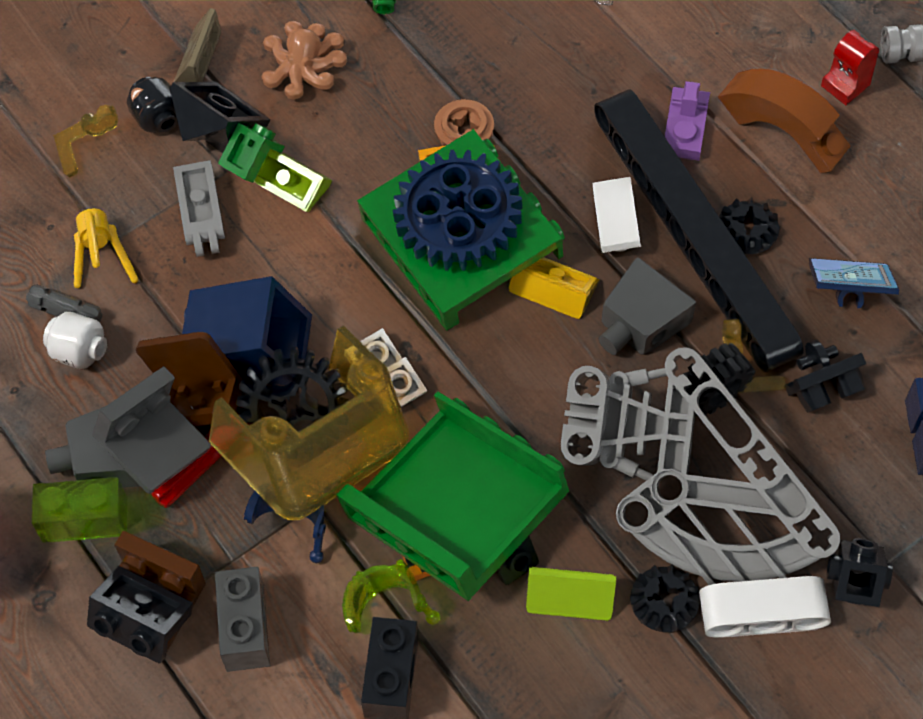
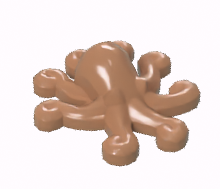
M296 21L286 23L284 30L288 36V51L283 48L282 40L278 36L269 35L265 37L263 41L264 49L273 52L279 67L275 71L263 72V84L268 88H275L286 77H289L291 83L285 87V95L288 99L295 100L303 96V81L318 89H330L334 85V76L323 71L333 66L343 67L347 63V56L343 51L333 50L330 52L332 49H341L344 46V37L336 32L329 33L325 37V27L319 23L311 24L308 26V29L303 28Z

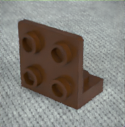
M122 531L114 544L122 560L119 566L193 602L194 606L206 585L199 565L126 531ZM180 628L168 641L167 651L170 648L172 642L174 641L176 635L178 634Z

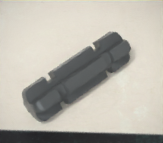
M38 284L32 285L26 295V300L30 307L41 311L46 308V313L57 317L64 312H75L99 322L102 319L101 309L98 306L90 303L82 305V300L54 290L49 293V288Z

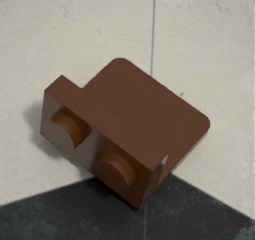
M193 332L138 342L136 353L152 373H155L164 366L175 377L169 393L171 396L170 402L193 426L235 420L238 409L236 405L237 397L242 394V391L239 390V384L243 378L208 333Z

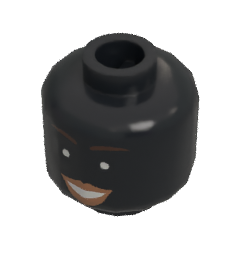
M141 78L132 85L126 102L128 110L140 128L146 132H168L178 122L170 92L171 85L163 78Z

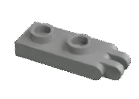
M211 160L173 167L186 245L194 244L196 257L204 256L202 243L208 241L210 242L212 254L220 253L218 240L224 239L225 234Z

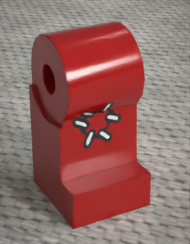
M855 29L848 32L834 50L830 72L823 77L821 87L846 106L871 85L879 48L862 38Z

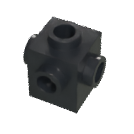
M855 538L852 541L840 539L838 553L829 556L826 578L833 580L835 600L857 605L863 604L880 607L883 589H889L891 584L893 565L892 563H887L884 547L878 546L874 541L864 538Z

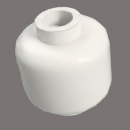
M64 312L58 317L51 319L43 335V343L47 348L48 355L54 361L77 369H86L95 360H100L107 348V339L104 338V331L100 322L75 312Z

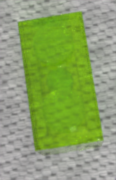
M118 477L33 484L32 525L43 543L119 537L122 531L127 532V496Z

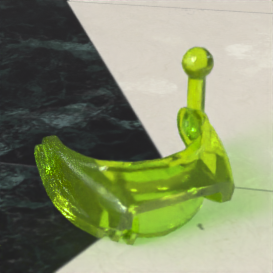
M402 559L397 560L396 564L391 566H372L363 572L357 571L356 575L352 577V581H349L343 596L342 608L345 623L349 632H354L355 634L361 632V616L366 604L377 593L387 588L401 587L409 589L417 612L423 611L428 624H437L440 621V614L432 610L427 604L424 594H421L413 573Z

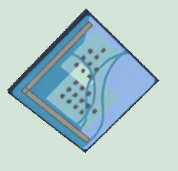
M809 258V266L816 288L837 290L836 300L839 307H843V298L848 293L857 294L855 302L857 308H861L864 304L863 292L899 295L898 284L888 264Z

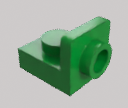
M238 123L218 164L242 179L253 183L270 149L282 153L285 146L273 140L276 135L275 132L258 123H255L253 129Z

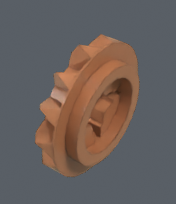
M462 99L446 104L438 111L434 120L435 135L438 136L442 146L450 144L472 129L477 132L482 140L493 137L494 119L487 107L473 100ZM469 118L470 129H467L462 135L459 134L458 127H462Z

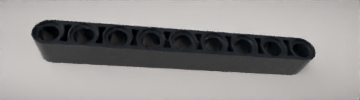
M628 89L594 105V113L600 128L758 367L763 372H769L801 357L804 353V348L796 329L637 95L631 89Z

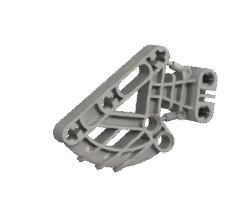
M685 347L672 351L666 358L665 368L647 371L645 368L626 373L617 371L609 377L596 367L582 366L571 374L566 402L570 403V410H565L564 416L569 418L568 424H563L561 451L564 457L569 462L577 465L588 466L601 462L606 468H614L632 478L635 475L646 480L618 504L616 519L625 531L632 533L647 549L666 562L684 571L702 576L708 585L716 584L713 579L739 582L776 577L787 578L786 574L798 571L820 558H826L838 549L840 533L835 524L702 357L693 349ZM680 358H683L686 362L692 359L696 361L691 368L700 381L705 374L711 379L698 385L692 395L686 392L687 388L693 387L689 379L684 374L678 377L674 374L678 370L675 362ZM667 376L669 378L665 412L651 407L652 394L644 391L643 403L632 399V386L649 383L650 379ZM590 378L596 382L600 381V385H596L599 391L594 396L584 393V389H588L585 383ZM708 389L720 391L749 426L752 437L746 446L742 448L731 447L701 411L699 398L704 391ZM696 414L750 482L688 475ZM580 438L592 440L593 445L588 446V448L592 449L589 455L578 454L577 447H581V445L577 443ZM661 440L658 469L654 475L638 468L639 464L624 457L626 445L638 443L637 455H645L647 442ZM758 441H761L765 446L764 449L757 451L761 458L766 462L773 459L777 463V466L773 469L776 477L771 481L766 477H761L758 480L753 473L758 468L751 457L748 458L745 464L739 459V455L751 451ZM667 475L676 476L682 483V492L674 500L665 499L659 492L660 481ZM634 501L643 503L648 510L647 521L641 526L632 525L626 518V508ZM688 504L725 509L752 544L717 542ZM680 506L704 538L685 530L673 522L667 515ZM812 509H815L819 514V517L811 520L815 526L821 531L829 528L831 534L827 537L830 545L825 549L820 545L812 548L808 544L812 539V535L805 526L799 532L793 527V524L806 519ZM735 510L776 515L789 530V533L769 541L759 542Z

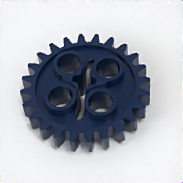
M450 150L448 160H443L438 153L434 154L435 164L433 165L421 160L420 173L409 169L407 172L410 183L399 182L401 195L394 196L395 208L397 209L393 210L395 223H397L398 237H403L406 249L414 247V254L417 260L428 254L430 267H433L441 259L444 262L446 271L450 269L453 262H459L461 270L465 271L468 260H473L478 267H482L481 256L487 255L490 259L496 260V246L504 250L509 249L507 237L516 238V225L522 224V213L519 211L523 209L522 197L518 196V183H512L510 170L501 173L500 161L497 160L488 166L486 154L484 153L475 161L472 160L470 150L465 152L463 158H457L455 151ZM455 183L463 184L460 187L456 188L449 187L451 184ZM485 204H491V205H493V206H492L491 208H489V209H480V208H478V207H480L481 205H485ZM428 210H435V211H437L436 213H434V214H432V215H424V214H423L424 212H426V211H428ZM456 232H467V234L462 237L452 236Z

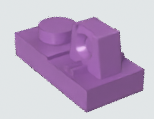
M686 81L684 88L673 87L665 138L679 158L699 161L710 92L699 91L700 83Z

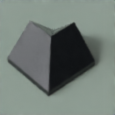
M173 82L170 87L182 141L205 140L223 153L238 123L253 129L255 123L267 127L271 120L217 82Z

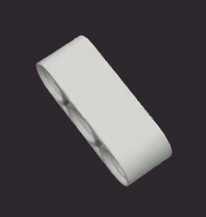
M817 576L717 583L705 586L699 591L705 634L709 637L724 638L810 631L824 628L831 623L824 579Z

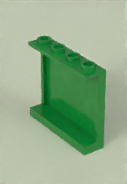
M474 129L435 152L443 160H448L450 150L455 151L457 158H463L465 152L470 150L472 160L476 161L484 153L486 154L488 166L497 160L499 161L498 153L491 141L487 138L482 140ZM435 153L425 158L424 161L430 165L435 164ZM420 162L357 200L363 222L446 331L460 323L458 311L549 253L553 252L558 260L564 257L563 240L565 236L562 229L555 220L548 221L542 214V207L538 199L532 192L525 193L520 186V180L516 172L510 165L504 167L500 162L501 173L510 170L512 183H518V196L522 197L523 209L519 210L522 213V224L516 225L517 237H507L508 250L495 247L496 260L483 255L481 256L482 267H478L473 260H468L465 271L461 270L459 262H453L450 269L446 271L444 262L441 259L433 267H430L428 254L417 260L414 254V247L406 249L403 237H398L397 223H395L393 210L397 209L395 208L394 196L401 195L399 182L410 183L407 172L409 169L418 173L421 172ZM455 183L451 184L449 187L456 188L460 187L463 184ZM485 204V205H481V206L478 207V208H480V209H489V208H491L493 205H491V204ZM428 210V211L424 212L423 214H424V215H432V214L436 213L437 211H435V210ZM456 232L452 236L462 237L465 236L467 232Z
M437 391L434 394V398L440 411L361 492L347 483L336 496L347 518L469 601L567 495L569 488L564 475L565 468L555 457L550 454L541 455L533 450L531 445L521 436H510L502 431L499 425L487 416L481 418L471 412L469 407L460 399L453 398L451 400Z

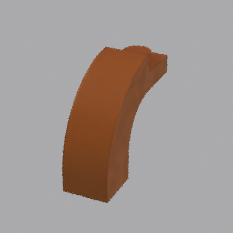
M750 69L738 72L718 96L719 100L739 125L762 121L773 124L787 132L800 145L820 173L830 172L851 147L834 124L840 116L835 108L810 86L785 73L770 69Z

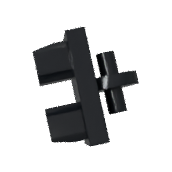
M813 340L806 343V356L797 359V365L801 371L811 367L814 372L784 385L788 396L797 393L801 404L808 413L831 403L823 384L825 381L833 379L841 399L864 390L865 385L859 367L867 363L863 354L859 353L830 365L829 360L839 355L837 347L832 345L824 348L818 340Z

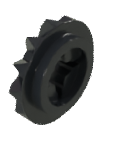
M752 197L748 201L741 202L736 198L728 207L724 206L719 215L744 254L764 252L778 238L780 230L778 214L772 213L767 203L761 205L756 203ZM747 216L753 219L754 225L749 235H746L745 225L743 224Z
M673 564L668 567L654 565L643 574L640 573L631 589V606L638 620L648 628L659 632L678 631L690 624L698 612L700 605L699 587L695 586L689 572L683 573L677 570ZM660 584L665 587L668 593L675 592L678 594L673 597L671 612L663 600H653L659 594Z

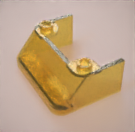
M344 325L337 329L328 370L338 368L341 372V377L338 380L341 383H346L348 390L355 397L303 430L297 432L286 420L273 416L261 418L249 426L222 397L214 403L209 443L268 505L285 519L300 520L307 517L321 506L336 498V494L347 483L354 486L389 463L408 442L409 429L387 367Z

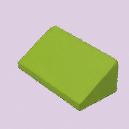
M270 149L254 182L305 212H309L329 188L332 180L287 154Z
M529 568L526 610L532 614L611 620L616 576L560 569Z

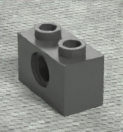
M259 567L216 571L215 584L219 648L226 671L270 667L265 589Z

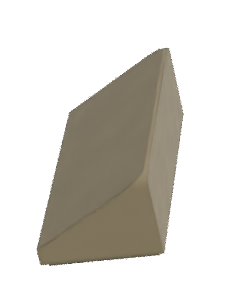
M210 8L195 26L174 82H203L221 35L216 9Z

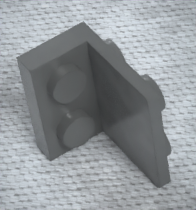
M164 366L99 411L92 434L148 494L153 493L207 453L211 446L207 439L170 402L171 396L169 393L175 377Z

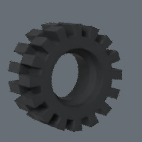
M726 343L722 344L719 349L716 347L711 349L709 355L705 356L704 354L701 356L734 399L738 397L736 395L738 392H743L747 388L745 384L753 380L752 376L756 372L754 367L733 343L728 345ZM693 363L688 367L689 372L683 373L693 384V387L686 389L689 395H692L698 385L711 380L705 374L700 381L691 368L694 365ZM708 389L701 394L699 407L706 416L708 413H715L718 407L720 409L725 407L728 400L720 391Z

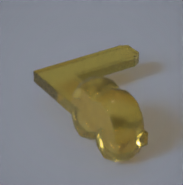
M102 105L97 109L96 114H84L80 122L53 135L63 172L69 178L78 173L71 143L87 134L101 136L107 131L116 128L119 118L113 105Z
M739 319L724 320L722 327L723 344L733 343L743 354ZM753 377L750 383L745 384L747 388L743 392L738 393L781 391L786 388L785 377Z

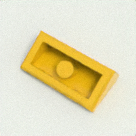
M543 257L513 276L510 281L509 291L579 319L583 315L599 283V279Z

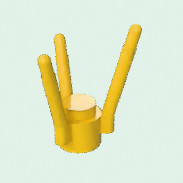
M95 208L80 212L76 217L78 232L74 234V287L78 289L82 285L84 247L90 251L92 266L98 268L100 266L98 249L103 248L108 240L111 241L131 282L134 284L138 283L139 279L118 238L116 226L108 224L106 213Z

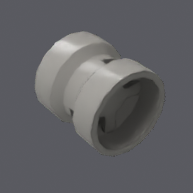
M909 25L905 30L899 29L897 26H884L880 38L883 62L885 64L897 63L900 59L907 58L910 62H922L923 25Z

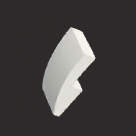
M631 177L592 183L602 253L620 252L630 248L641 247Z
M383 328L348 348V354L362 375L392 413L427 392L426 387L407 358L400 356Z

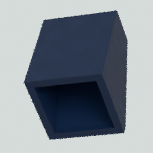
M273 276L190 290L187 308L184 311L182 334L193 332L208 333L243 380L252 381L247 375V369L252 366L263 371L259 365V357L265 355L273 363L275 362V349H281L284 358H290L291 347L295 346L298 347V358L305 359L312 314ZM295 374L281 375L271 380L268 384L288 385L292 382Z

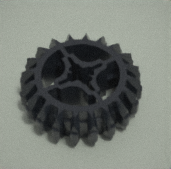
M295 346L291 347L290 358H284L283 352L279 348L274 350L275 362L273 363L265 355L259 357V365L263 371L252 366L247 369V375L252 381L242 380L240 382L239 390L246 395L238 396L236 401L238 407L245 409L239 413V422L250 423L246 428V435L253 437L261 434L258 438L257 446L262 449L269 442L273 443L272 455L274 456L279 455L282 447L288 448V457L291 459L296 456V448H303V453L308 457L312 455L311 444L313 443L321 450L327 448V441L324 435L337 439L339 430L335 425H345L347 421L346 415L340 411L349 409L350 405L349 399L340 397L348 392L347 384L335 383L341 377L340 370L336 368L325 372L330 364L329 359L323 357L317 364L313 363L315 351L311 349L306 352L305 359L298 358L299 351L298 347ZM285 374H295L292 382L288 385L278 386L272 384L271 387L266 386L276 377ZM309 378L316 381L324 390L328 399L327 406L318 404V399L311 397L306 392ZM299 388L301 407L296 404V409H291L287 418L286 398L290 402V397L295 396ZM258 399L267 401L269 407L278 411L280 414L278 427L271 424L265 418L260 409ZM316 418L320 419L309 428L292 431L293 426L298 421L310 420L314 422Z

